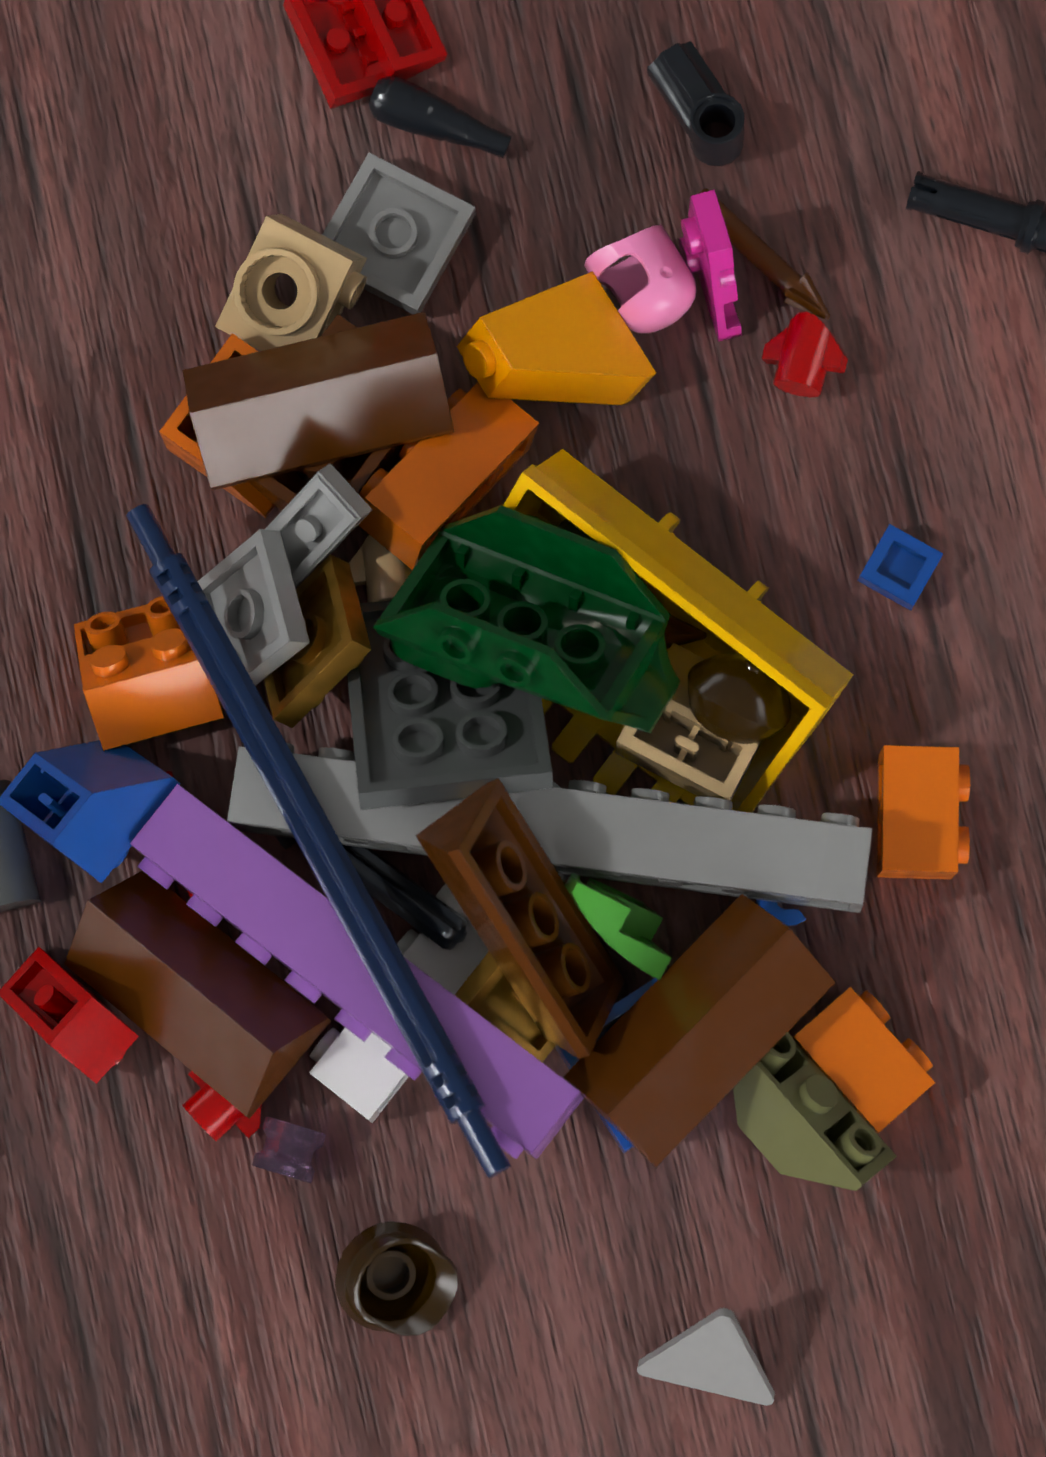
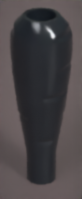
M387 76L379 79L368 105L373 117L388 126L431 139L480 149L500 158H504L512 138L508 134L485 125L423 87L397 76Z

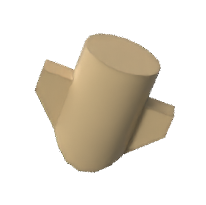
M371 535L367 536L361 548L349 562L355 586L366 585L367 602L392 600L412 572L407 565Z

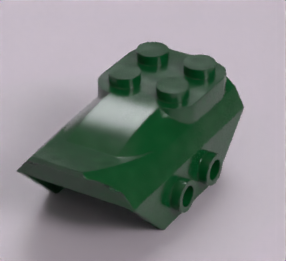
M502 505L444 525L373 626L379 635L391 640V647L399 658L409 664L461 685L485 688L502 683L599 719L626 725L648 733L652 732L680 683V679L671 665L665 644L664 633L670 613L618 551L597 543L592 538L579 536L543 522L535 516L525 515Z

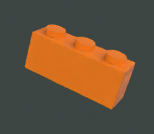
M479 382L467 393L460 388L448 398L447 401L454 428L453 433L404 444L398 455L402 460L389 473L383 468L376 471L359 493L373 510L358 526L411 570L414 569L441 528L446 524L463 519L528 452L539 426L538 421L511 399L488 398Z

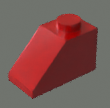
M39 946L0 989V997L37 1034L96 1084L110 1068L116 1066L122 1060L126 1050L139 1037L111 1009Z

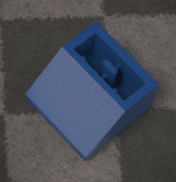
M100 740L34 753L0 796V805L43 840L102 883L109 873L124 861L129 848L132 846L130 844L174 787L181 783L128 746L123 745L103 751Z

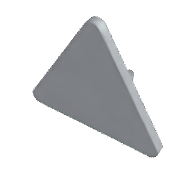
M727 1308L716 1310L638 1361L637 1372L644 1377L765 1406L771 1405L774 1402L775 1392L733 1311Z

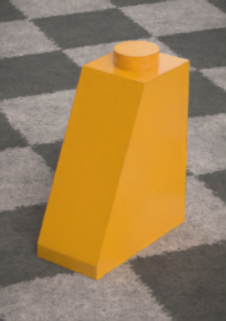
M593 271L481 316L456 346L463 357L466 369L477 379L488 398L623 405L630 402L656 374L653 366Z

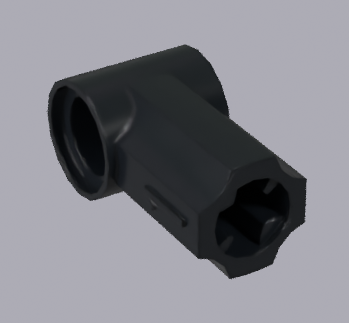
M691 41L684 44L676 43L661 52L658 58L647 67V74L689 136L690 146L694 155L701 162L710 166H723L733 162L740 155L744 143L745 114L741 104L734 97L726 94ZM722 122L727 124L732 131L727 136L713 138L706 135L702 129L707 124Z

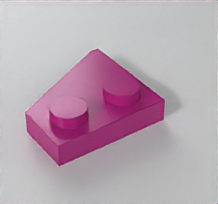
M714 189L690 197L688 218L681 219L684 237L679 238L681 256L691 272L697 271L719 342L741 336L742 329L733 304L734 301L738 300L733 250Z

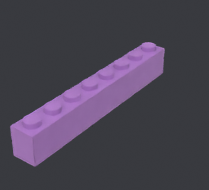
M177 784L130 843L144 856L137 867L165 889H168L174 881L193 894L186 905L214 927H217L223 918L242 932L235 941L240 947L264 965L267 964L272 956L291 970L285 979L289 985L314 1004L321 995L341 1008L334 1018L337 1022L363 1042L367 1040L371 1033L376 1035L391 1047L384 1058L415 1081L422 1070L328 898ZM405 958L485 1103L481 1112L486 1121L492 1125L491 1130L501 1148L515 1159L525 1150L537 1160L584 1099L582 1094Z

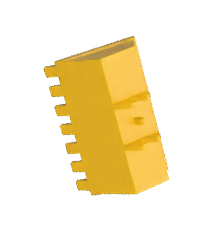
M561 449L538 466L530 465L520 475L503 506L525 515L535 516L543 522L556 527L566 518L597 543L617 550L671 615L706 632L707 637L705 639L680 645L681 647L704 659L719 654L740 653L787 690L791 702V719L789 724L773 736L763 739L731 800L733 802L732 810L752 813L786 765L818 727L854 674L763 605L760 600L769 587L760 580L748 591H745L678 539L672 532L681 519L672 512L667 513L659 522L655 521L564 449ZM542 698L545 715L554 702ZM560 705L573 717L552 743V750L566 762L574 763L595 735H598L616 750V741L625 725L605 721ZM615 750L593 777V782L607 786V794L616 795L638 767L656 781L652 789L670 794L669 802L677 803L680 800L684 804L694 805L695 797H698L616 754Z

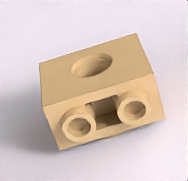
M283 214L266 216L246 260L240 266L235 276L233 289L215 327L230 335L233 333L260 351L321 337L337 314L341 315L344 307L352 309L358 301L367 281V276L361 274L367 258ZM282 273L288 274L297 285V297L291 306L283 304L275 294V283Z

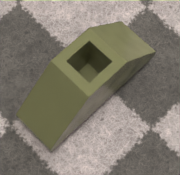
M788 1032L733 1088L738 1127L782 1175L857 1191L897 1157Z

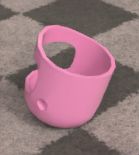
M662 225L651 226L609 244L592 253L586 258L584 264L588 273L593 271L600 284L606 286L615 295L621 306L618 310L629 330L635 333H654L672 325L690 309L696 297L697 287L695 278ZM632 255V256H630L629 258L625 259L624 261H622V262H620V263H618V264H616V265H614V266H612V267H609V266H611L613 263H615L618 259H620V258H622V257H624V256Z

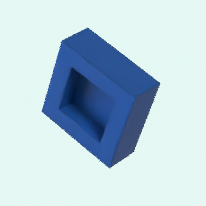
M889 524L857 581L911 611L941 560L943 553Z

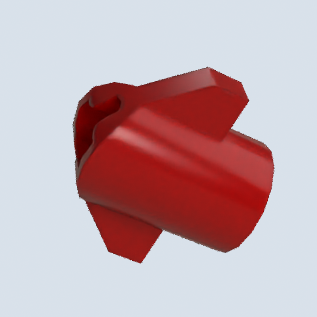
M809 312L797 313L790 320L786 329L765 344L761 358L766 364L778 365L773 382L775 387L793 395L812 398L821 395L826 372L845 373L848 358L835 335L816 315Z
M190 1070L188 1072V1075L200 1089L182 1106L216 1142L234 1125L247 1138L251 1137L260 1128L261 1106L249 1119L193 1071Z

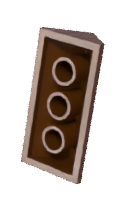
M425 312L182 370L189 412L211 491L454 432L439 360Z
M500 779L489 781L415 836L544 1038L578 1059L590 1056L625 980L593 928L575 905L563 880Z
M143 871L88 899L64 964L250 1119L331 1020L218 927H214L186 905L187 902L170 888L165 889Z
M741 894L662 975L661 979L657 980L595 1043L590 1056L581 1058L563 1078L579 1090L582 1096L657 1168L835 984V981L788 926L744 894Z

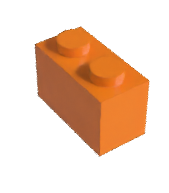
M884 745L879 752L877 878L951 880L958 873V864H968L970 849L969 827L959 826V802H968L970 767L966 764H959V747Z
M850 986L792 1038L878 1134L936 1083L927 1073L933 1067V1064L910 1038L900 1043L884 1024L891 1017L870 992L865 990L859 996Z

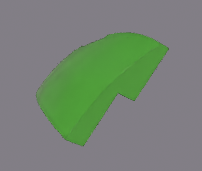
M572 873L565 887L587 922L623 958L640 970L660 980L672 958L651 941L663 918L644 902L592 878H589L585 885L579 880L580 875Z

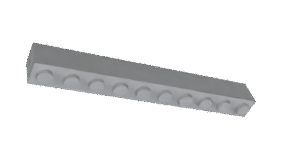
M287 743L342 845L428 856L415 835L464 800L455 799L360 810L354 752L323 747L319 748L318 756L295 754V746ZM239 746L228 811V823L241 832L294 838L245 747ZM570 780L568 789L553 787L552 789L508 793L554 868L560 874L571 875L576 873L582 877L734 897L744 894L749 899L860 913L863 906L872 828L859 827L860 819L855 816L840 813H823L821 815V822L796 819L795 809L778 805H759L757 813L732 810V801L707 796L695 797L694 805L669 802L670 794L667 792L646 788L632 789L631 797L606 794V785L585 780Z

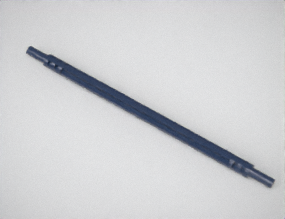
M142 504L133 508L127 513L126 517L153 565L149 572L230 718L450 1124H459L488 1179L504 1172L511 1165L481 1112L485 1103L182 553L175 554L148 504Z

